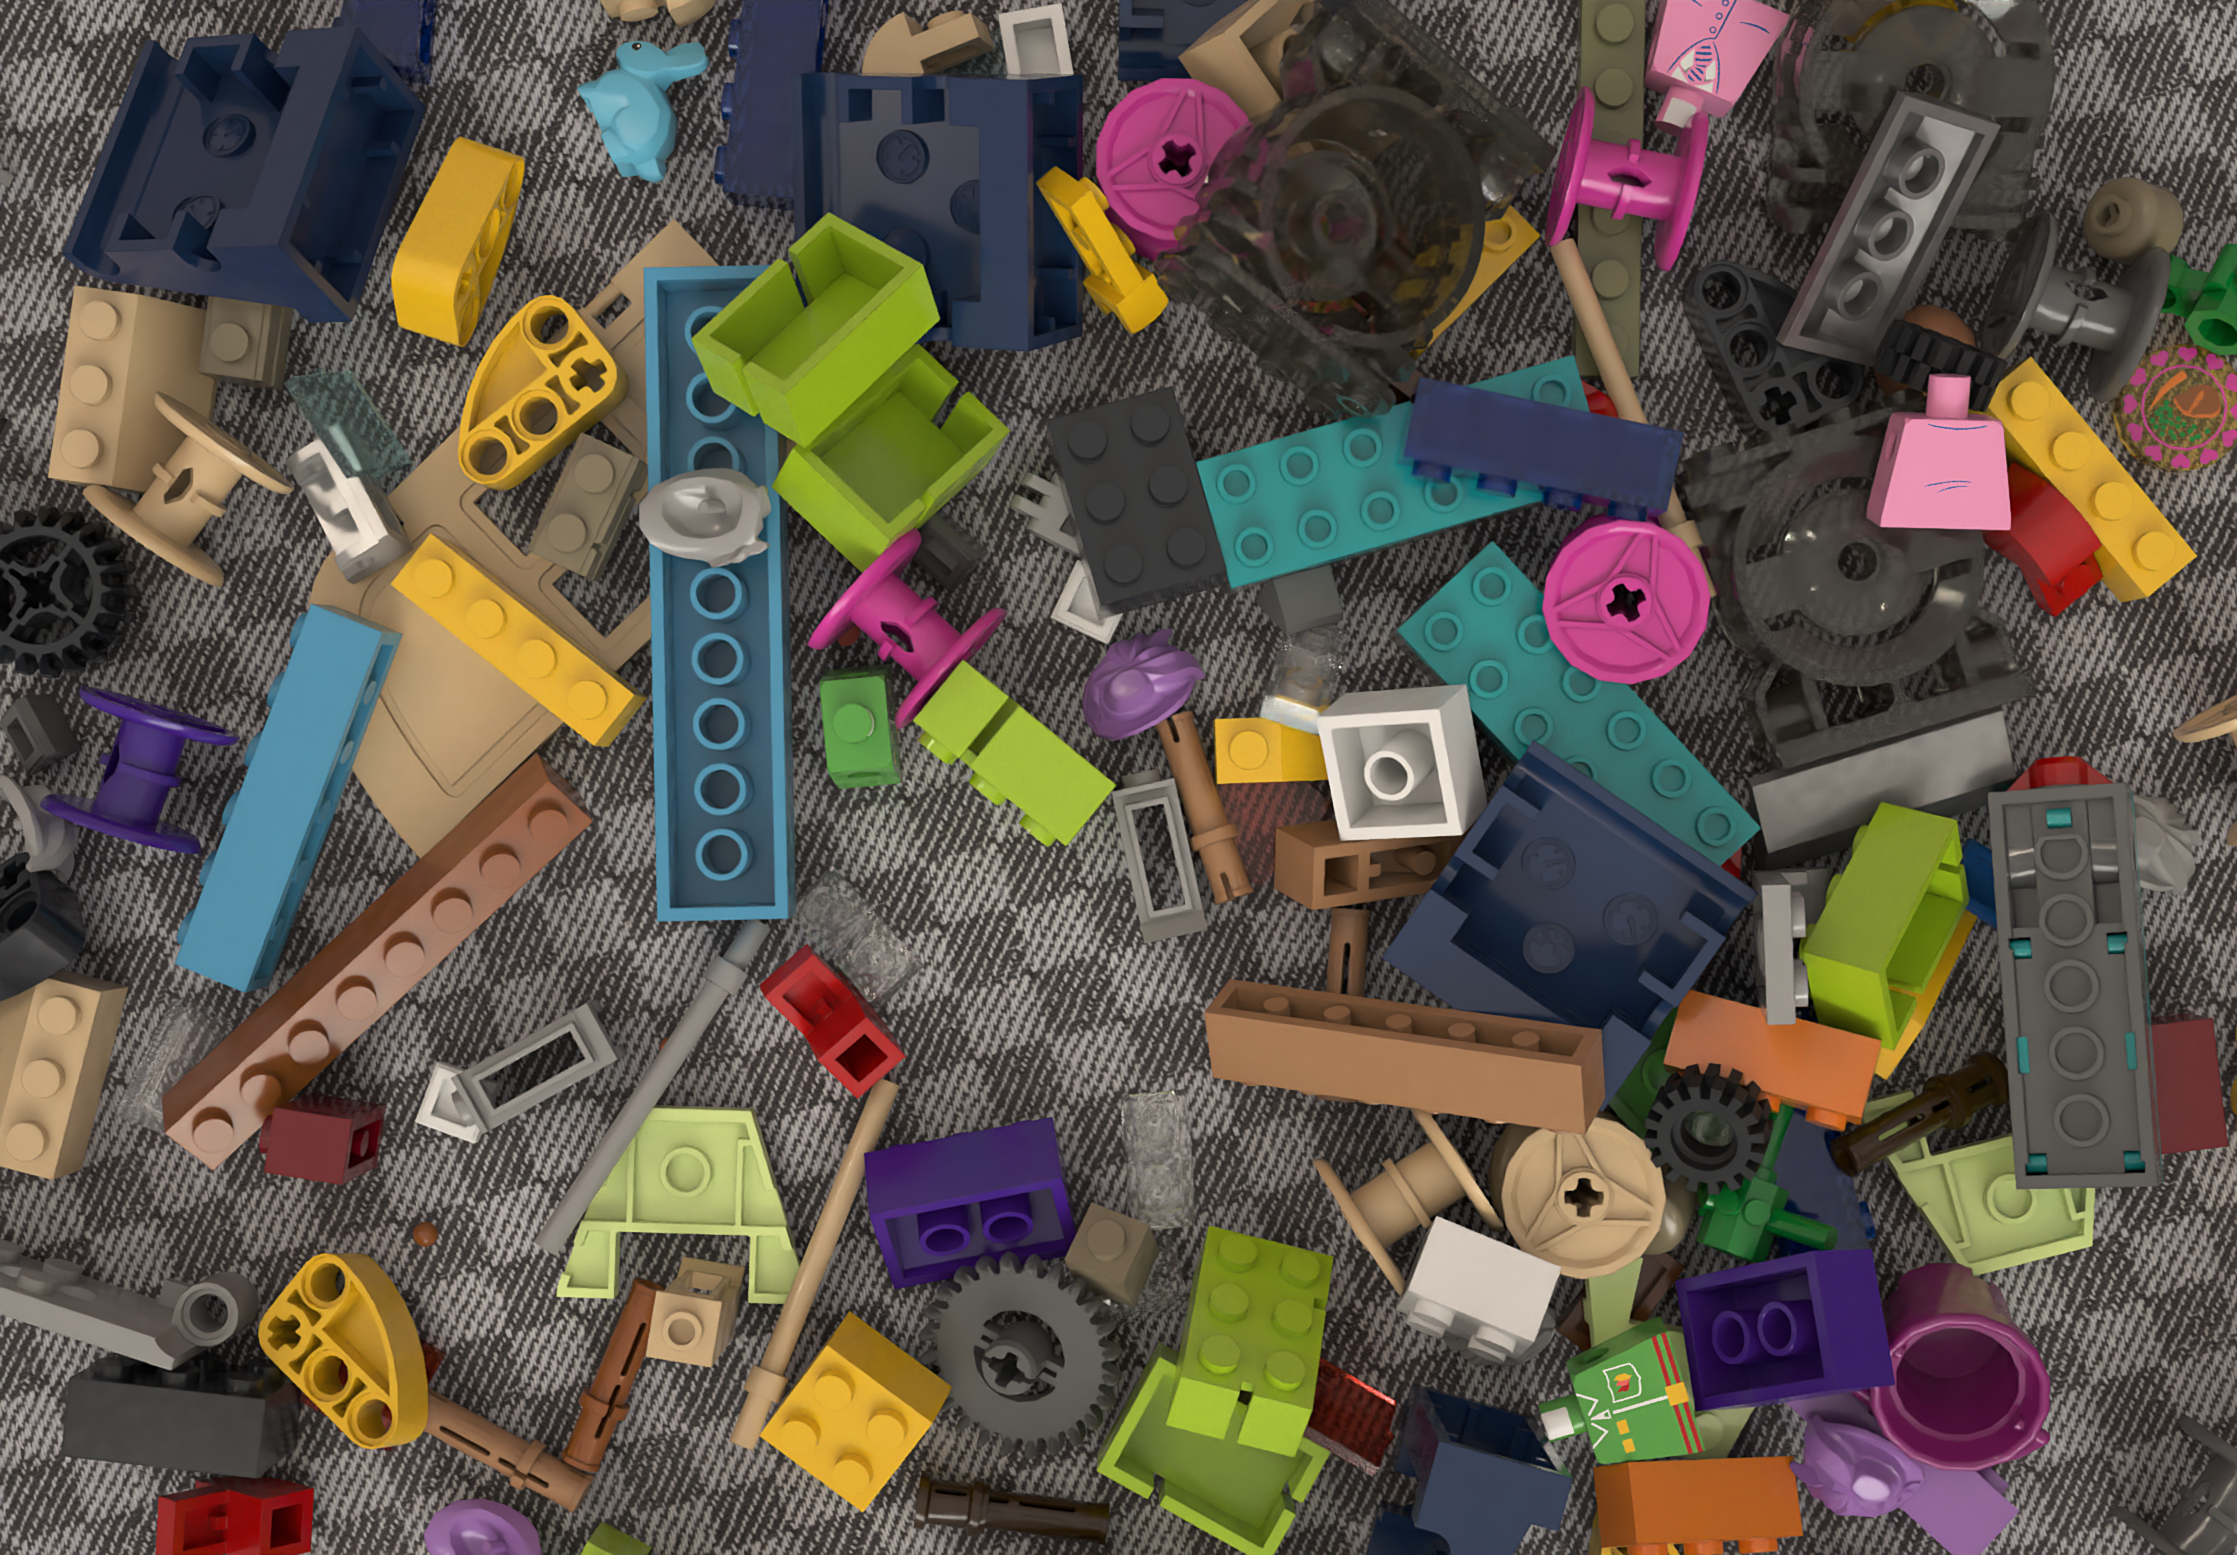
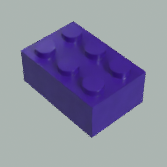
M1872 1249L1810 1251L1675 1280L1695 1412L1752 1408L1896 1385Z

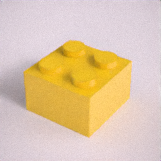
M849 1311L781 1401L759 1436L861 1512H864L933 1424L952 1386Z

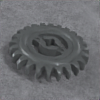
M1007 1251L1001 1257L999 1265L992 1257L984 1255L976 1262L975 1269L970 1266H961L954 1274L955 1282L946 1281L937 1289L936 1295L946 1301L932 1302L924 1311L925 1317L929 1319L934 1318L939 1323L925 1326L918 1334V1339L920 1341L929 1340L937 1344V1346L925 1351L918 1362L923 1366L928 1364L940 1366V1370L935 1374L952 1386L939 1413L957 1406L963 1409L955 1427L956 1432L963 1431L976 1421L981 1424L977 1447L984 1446L995 1433L1001 1434L1002 1447L1000 1454L1002 1457L1007 1456L1014 1449L1019 1439L1023 1440L1026 1448L1025 1458L1028 1460L1032 1459L1039 1452L1043 1438L1048 1444V1452L1051 1456H1056L1064 1447L1065 1434L1069 1437V1442L1072 1446H1078L1086 1436L1084 1422L1089 1430L1098 1429L1103 1422L1101 1409H1110L1116 1401L1115 1393L1109 1386H1115L1120 1382L1122 1372L1116 1365L1110 1362L1116 1360L1121 1355L1122 1348L1114 1341L1105 1340V1336L1115 1329L1116 1324L1109 1318H1097L1095 1313L1103 1305V1300L1098 1296L1084 1299L1081 1296L1086 1285L1085 1280L1081 1277L1076 1278L1069 1284L1064 1282L1065 1268L1060 1263H1056L1047 1273L1043 1271L1042 1260L1036 1254H1032L1026 1260L1024 1267L1021 1266L1017 1255L1010 1251ZM1016 1310L1036 1315L1053 1329L1061 1342L1064 1358L1054 1354L1051 1337L1038 1323L1022 1320L1016 1321L1004 1328L989 1319L1000 1312ZM980 1348L986 1350L985 1355L983 1357ZM1038 1378L1055 1386L1043 1394H1021L1027 1391Z

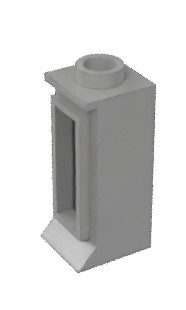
M1159 768L1121 776L1124 789L1112 791L1111 793L1144 944L1208 930L1175 779L1161 781ZM1163 804L1185 904L1154 910L1132 810Z
M598 999L585 1003L574 1011L452 1077L451 1079L457 1090L451 1096L463 1121L468 1126L476 1124L481 1134H484L626 1056L627 1052L622 1043L614 1047L597 1016V1013L603 1011ZM570 1031L585 1059L497 1108L482 1079Z

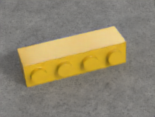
M2032 357L2026 358L2005 369L1985 413L1968 409V414L1989 415L2002 421L2007 467L2016 462L2041 477L2064 495L2086 519L2102 545L2093 553L2103 574L2101 580L2120 603L2149 597L2197 557L2195 552Z
M430 533L391 582L394 588L594 746L609 747L648 698L448 539Z

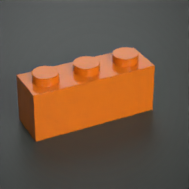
M1689 990L1679 1004L1663 1065L1666 1072L1673 1074L1677 1071L1681 1077L1686 1066L1698 1064L1701 1075L1705 1074L1709 1063L1721 1064L1719 1076L1729 1078L1731 1070L1734 1068L1743 1073L1739 1083L1740 1086L1745 1088L1751 1081H1754L1761 1088L1757 1102L1767 1098L1772 1108L1771 1113H1778L1780 1104L1806 1110L1805 1121L1831 1130L1844 1131L1847 1122L1861 1126L1882 1041L1796 1018V1024L1767 1025L1761 1008Z
M1793 1456L1626 1462L1593 1467L1601 1548L1627 1547L1628 1555H1668L1667 1545L1683 1544L1684 1555L1724 1554L1723 1542L1738 1541L1739 1554L1779 1551L1777 1538L1803 1536L1796 1475L1789 1467L1791 1461H1794Z

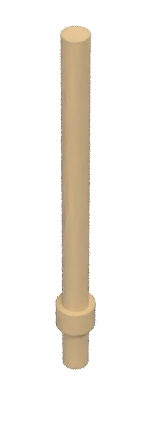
M1573 238L1563 240L1559 244L1550 247L1551 254L1608 396L1614 403L1619 423L1660 525L1663 529L1681 538L1701 562L1712 598L1717 593L1699 551V547L1704 545L1695 521H1687L1576 243Z
M881 1078L872 1086L760 1366L753 1364L743 1389L749 1393L729 1440L736 1445L754 1450L772 1402L779 1403L789 1380L788 1377L784 1376L785 1370L864 1177V1153L872 1152L876 1147L900 1086Z

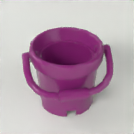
M1930 1263L1910 1270L1898 1279L1899 1288L1891 1294L1888 1302L1886 1297L1882 1302L1896 1385L1850 1393L1869 1407L1868 1413L1877 1419L1884 1436L1909 1458L1939 1470L1979 1471L2000 1463L2023 1458L2048 1444L2050 1435L2041 1427L2050 1411V1377L2032 1339L2013 1322L2009 1307L2000 1288L1991 1280L1990 1286L1983 1279L1973 1276L1972 1268L1959 1263Z

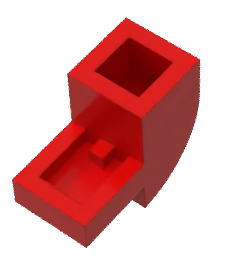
M2014 462L2007 468L2011 528L2010 530L1979 529V532L1988 547L2019 566L2038 607L2055 618L2103 578V574L2093 554L2102 545L2086 519L2064 495L2041 477Z
M808 944L804 945L759 985L764 997L805 1036L816 1059L857 1099L906 1057L890 1029L862 994L841 972L837 974Z
M229 1476L196 1480L195 1489L159 1496L155 1555H299L311 1552L314 1488L276 1478Z

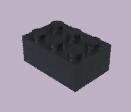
M1173 386L1047 420L1046 440L1060 483L1098 620L1222 586L1227 570Z
M201 1352L170 1371L119 1353H113L108 1357L96 1359L93 1365L69 1378L61 1456L258 1478L296 1448L302 1390L271 1359H250L245 1361L244 1366L223 1364L221 1363V1355Z

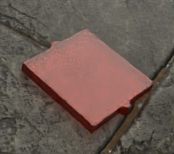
M1307 781L1216 784L1229 824H1236L1240 837L1236 838L1235 842L1247 877L1259 887L1275 871L1276 827L1318 822L1333 805ZM1185 813V815L1183 816V820L1190 826L1187 815Z
M1320 1357L1313 1410L1303 1436L1374 1476L1380 1467L1384 1449L1394 1439L1390 1427L1397 1402Z

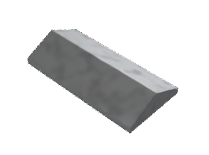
M1897 91L1776 340L1785 346L1874 367L1894 320L1903 319L2001 125L1926 94Z
M1995 702L1748 778L1751 817L1761 827L1753 835L1757 870L1782 869L1852 847L1858 829L1863 824H1870L1881 802L1946 818L1987 806L1988 792L2007 791L2016 779L2001 707Z

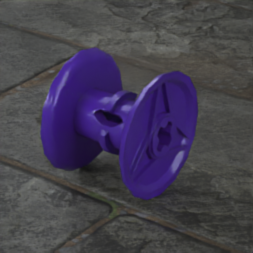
M79 686L80 697L85 703L119 717L122 721L111 753H101L99 764L106 765L95 800L67 794H49L42 798L40 807L53 815L75 824L124 840L168 851L187 854L201 853V844L195 835L161 820L160 816L170 787H179L182 781V776L175 772L186 740L190 739L218 746H231L239 741L240 736L217 724L162 705L113 691Z

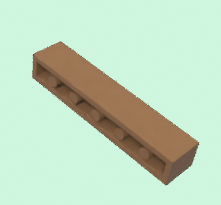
M1230 979L1204 1012L1213 1078L1238 1081L1246 1086L1264 1085L1297 1090L1305 1095L1323 1094L1355 1099L1369 1105L1388 1104L1420 1109L1428 1114L1447 1113L1479 1118L1493 1124L1512 1123L1544 1128L1558 1134L1577 1133L1586 1135L1606 1098L1601 1029Z

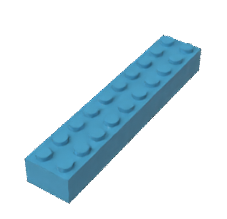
M770 265L643 267L648 493L654 485L679 474L701 469L728 468L742 472L757 486L764 485L768 488V497L771 504V512L763 519V528L758 535L760 540L768 542L770 546L762 553L750 555L745 561L740 563H730L712 568L706 561L680 558L663 552L649 542L657 922L789 919L796 915L788 502L771 487L787 459L786 436L763 423L760 413L753 417L714 393L691 341L695 334Z

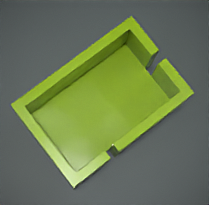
M829 212L788 249L809 304L806 308L803 305L788 263L778 258L691 338L714 393L753 417L760 413L763 423L804 448L818 437L940 320L923 264Z
M914 344L806 448L799 444L792 448L771 487L863 573L887 548L913 528L918 530L984 470L1010 433V430L969 391L959 399L941 429L935 426L932 422L940 413L959 381L920 344Z
M964 660L961 661L913 720L925 730L917 739L925 748L947 765L948 763L952 765L957 758L966 763L975 771L968 782L997 806L1002 805L1007 798L1026 813L1018 823L1047 847L1051 846L1056 839L1067 846L1117 786V784Z
M1881 802L1870 824H1863L1858 829L1852 846V858L1844 873H1837L1832 878L1826 894V906L1816 924L1810 923L1806 927V936L1801 937L1799 945V959H1802L1807 966L1809 981L1808 997L1814 1003L1818 1024L1881 1040V1047L1895 1050L1917 1006V1001L1914 996L1889 990L1888 985L1923 994L1970 901L1964 865L1959 864L1963 855L1957 820Z
M1208 1226L1193 1274L1166 1419L1167 1426L1224 1440L1240 1390L1252 1392L1238 1431L1237 1443L1295 1458L1313 1410L1326 1316L1324 1309L1328 1301L1334 1256Z
M1158 1342L1097 1453L1096 1471L1146 1499L1149 1498L1154 1489V1473L1163 1477L1159 1485L1160 1507L1247 1555H1274L1296 1516L1293 1498L1301 1503L1304 1502L1331 1453L1326 1434L1307 1424L1295 1458L1238 1444V1431L1252 1394L1244 1390H1240L1224 1440L1167 1426L1166 1419L1179 1352ZM1287 1481L1289 1485L1290 1494L1283 1491V1488L1285 1487Z

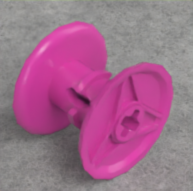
M1161 78L1132 90L1109 112L1096 142L1097 187L1109 203V208L1104 213L1109 222L1116 224L1131 240L1136 250L1135 254L1156 263L1190 264L1219 252L1240 231L1251 206L1252 189L1258 177V142L1246 113L1224 91L1196 79ZM1171 169V171L1165 174V170ZM1183 173H1187V176L1181 177Z
M1583 86L1574 103L1557 163L1547 213L1545 247L1557 245L1562 241L1568 229L1575 205L1578 203L1612 210L1610 219L1622 220L1625 213L1656 219L1655 262L1660 270L1670 271L1684 241L1701 180L1708 140L1709 119L1707 111L1697 112L1688 118L1681 131L1673 155L1641 149V142L1638 139L1630 138L1626 145L1592 139L1595 96L1589 87Z
M1620 508L1589 517L1564 537L1549 564L1542 610L1552 642L1572 666L1600 681L1635 684L1664 676L1691 655L1707 627L1711 595L1701 562L1681 538L1661 527L1655 513ZM1624 583L1629 591L1637 590V603L1628 606L1623 598L1614 600L1615 586Z
M916 528L900 537L859 576L826 614L807 644L813 649H825L856 624L881 647L877 655L886 662L892 657L913 676L918 683L902 702L894 717V722L898 729L905 727L920 713L962 660L969 663L1007 615L1006 610L993 608L980 617L961 635L935 611L939 603L930 596L923 600L904 583L899 576L913 559L921 545V534ZM887 634L895 635L907 646L908 652H905Z

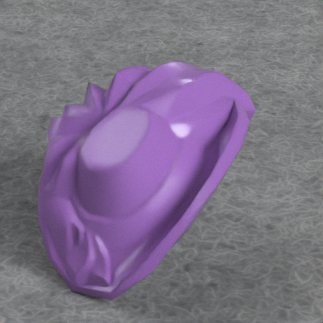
M1171 629L1159 630L1150 635L1136 633L1130 640L1122 639L1120 642H1115L1110 645L1106 656L1092 671L1085 684L1082 706L1084 719L1097 737L1116 741L1136 735L1160 723L1175 713L1187 701L1196 680L1205 678L1200 664L1191 653L1179 651L1176 646L1167 643L1168 638L1173 633Z
M1816 1412L1810 1415L1805 1429L1804 1463L1791 1461L1789 1465L1798 1479L1806 1483L1812 1497L1822 1500L1826 1508L1842 1516L1876 1517L1887 1514L1907 1502L1925 1480L1924 1465L1906 1456L1892 1442L1868 1430L1849 1424L1828 1423Z
M487 1499L457 1500L434 1514L424 1532L426 1548L431 1555H543L538 1532L529 1519L508 1505Z

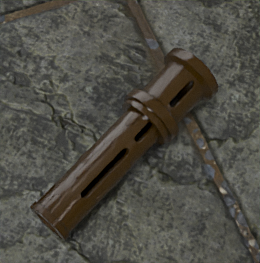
M1978 1051L1968 1058L1967 1065L1949 1075L1944 1073L1935 1074L1926 1081L1921 1094L1882 1113L1852 1132L1833 1139L1830 1142L1829 1148L1835 1164L1845 1175L1849 1177L1856 1176L1865 1168L1905 1149L1910 1144L1942 1127L1946 1129H1961L1971 1121L1972 1114L1989 1105L2003 1106L2010 1101L2008 1069L1994 1054L1988 1051ZM1990 1078L1991 1083L1987 1085L1984 1079ZM1917 1115H1921L1922 1119L1917 1118ZM1907 1122V1127L1881 1141L1879 1140L1880 1135Z
M921 1470L913 1529L923 1530L926 1524L964 1528L967 1536L977 1537V1534H984L986 1528L1082 1540L1105 1545L1110 1503L1085 1502L1067 1498L990 1489L991 1483L984 1482V1478L975 1477L972 1483L934 1479L930 1471Z

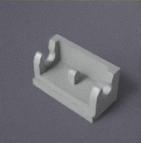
M331 427L322 433V437L292 454L285 463L307 496L336 554L334 560L339 570L343 572L347 581L355 584L413 550V547L360 444L338 429Z

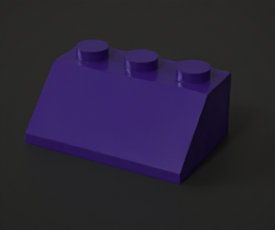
M1053 1117L1033 1121L1023 1120L1012 1125L971 1133L961 1132L950 1137L908 1145L899 1144L887 1149L864 1153L869 1216L894 1289L954 1278L955 1272L961 1266H970L975 1269L976 1262L984 1255L992 1257L998 1265L1001 1257L1007 1251L1015 1253L1021 1265L1025 1264L1032 1254L1038 1255L1042 1261L1064 1257L1067 1255L1077 1234L1063 1156Z

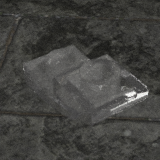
M1333 623L1288 636L1283 632L1259 717L1320 736L1316 717L1331 704L1335 683L1343 664L1350 631L1337 627Z
M832 866L796 899V915L793 916L819 949L835 961L868 1003L877 1009L925 966L884 918L836 867Z
M1184 1089L1121 1095L1122 1152L1127 1163L1128 1216L1149 1224L1152 1230L1195 1226L1191 1136L1187 1097Z

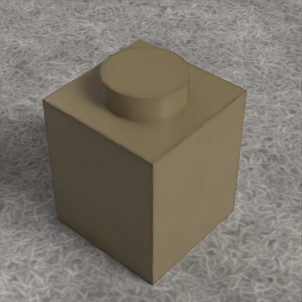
M1091 1202L1064 1260L1074 1280L1078 1277L1085 1280L1086 1285L1084 1289L1134 1308L1160 1250L1149 1224Z

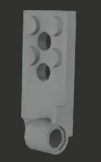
M1786 867L1782 869L1751 870L1752 888L1758 892V895L1752 902L1756 999L1767 1025L1796 1024L1795 1007H1808L1807 966L1803 965V960L1793 959V938L1805 937L1806 927L1810 923L1816 924L1826 906V894L1830 884V868Z
M0 1239V1315L170 1371L209 1347L219 1345L246 1329L253 1322L258 1311L259 1300L255 1287L246 1277L235 1272H219L195 1285L169 1277L164 1281L159 1300L84 1276L82 1275L83 1268L80 1265L67 1260L48 1258L41 1262L23 1256V1248L21 1246ZM209 1294L216 1295L225 1302L228 1309L226 1323L218 1322L209 1315L206 1307Z

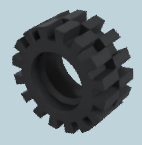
M1895 319L1873 369L1898 383L1906 384L1912 389L1928 393L1930 374L1971 376L1968 409L1985 413L2008 362L1953 337L1945 336L1929 328L1926 329L1911 322Z
M1714 1063L1708 1064L1704 1075H1701L1698 1064L1686 1066L1682 1077L1677 1071L1669 1076L1665 1086L1661 1085L1644 1128L1648 1129L1644 1137L1646 1149L1655 1148L1650 1158L1655 1167L1658 1168L1668 1163L1669 1168L1665 1177L1674 1184L1680 1175L1689 1178L1685 1189L1697 1193L1700 1183L1706 1182L1708 1185V1195L1720 1194L1725 1181L1730 1191L1740 1188L1745 1177L1750 1181L1756 1175L1759 1165L1763 1162L1773 1131V1119H1768L1772 1109L1768 1099L1757 1102L1761 1088L1754 1081H1751L1745 1088L1740 1086L1739 1083L1743 1073L1732 1068L1729 1078L1719 1076L1721 1064ZM1693 1111L1714 1113L1731 1125L1734 1138L1730 1143L1723 1146L1704 1144L1687 1132L1684 1126V1118Z

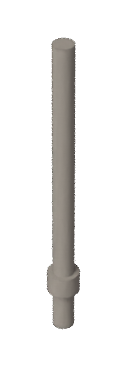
M757 919L747 920L723 957L718 955L714 957L702 976L707 980L535 1239L534 1242L551 1254L557 1255L728 994L735 997L748 977L743 971L771 929Z

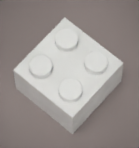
M1466 684L1345 693L1316 717L1340 841L1463 835L1488 806Z
M1436 1216L1422 1239L1406 1281L1405 1292L1402 1298L1400 1297L1395 1310L1407 1314L1406 1323L1420 1332L1442 1338L1446 1330L1470 1340L1467 1349L1480 1357L1497 1363H1504L1506 1356L1517 1360L1535 1342L1562 1267Z

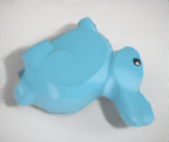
M626 42L618 47L616 51L619 69L606 71L597 80L588 81L577 86L590 112L594 113L602 131L600 136L622 177L639 175L644 180L653 183L660 182L665 178L667 167L664 162L674 150L678 130L677 118L666 91L674 81L699 75L706 70L709 64V57L704 54L705 49L699 42L683 43L667 52L650 42Z

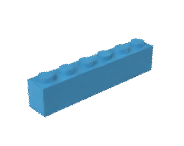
M311 604L308 612H304L299 616L290 635V646L294 650L286 671L281 672L275 678L268 693L267 705L271 710L264 729L253 737L245 754L244 763L249 768L240 791H236L225 806L222 815V825L226 829L219 848L208 856L202 867L199 883L204 887L197 906L185 916L178 930L177 943L181 945L175 961L176 965L244 993L270 985L403 633L331 605Z

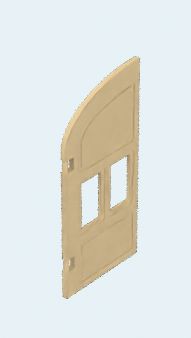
M675 219L610 280L611 283L585 308L582 307L578 311L621 363L628 376L629 388L625 399L601 421L632 452V456L641 459L646 464H648L643 267L719 266ZM623 293L632 304L604 329L596 319ZM568 322L545 344H555L561 341L567 334ZM594 367L588 369L583 376L589 382L585 386H588L595 392L599 391L606 383L600 377L603 373ZM544 404L533 412L531 429L535 435L546 434L556 425L558 412L554 404ZM460 426L387 496L395 514L405 523L402 528L413 550L355 584L347 581L343 572L339 570L334 560L336 554L333 550L324 560L314 580L308 610L311 604L335 606L403 633L352 770L380 812L420 859L566 724L391 585V582L430 533L448 539L616 673L651 641L650 595L605 638L554 586L569 569L532 552L525 556L475 504L490 488L472 481L463 473L458 463ZM786 437L787 457L792 448L797 445L796 442ZM495 443L487 447L483 452L481 468L486 475H493L505 466L507 450L503 443ZM648 476L641 491L634 492L633 497L636 499L633 508L648 494Z

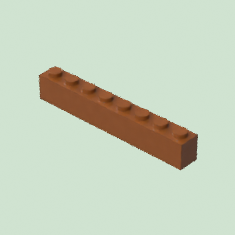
M536 752L161 1097L164 1133L210 1169L215 1170L263 1125L265 1118L269 1114L273 1115L274 1107L289 1102L593 822L581 793Z

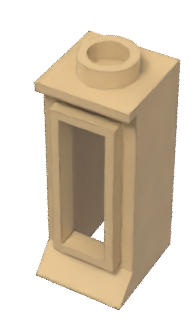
M683 1256L676 1279L664 1291H656L645 1357L712 1367L734 1337L745 1267ZM692 1287L710 1290L712 1292L709 1295L690 1292V1289Z

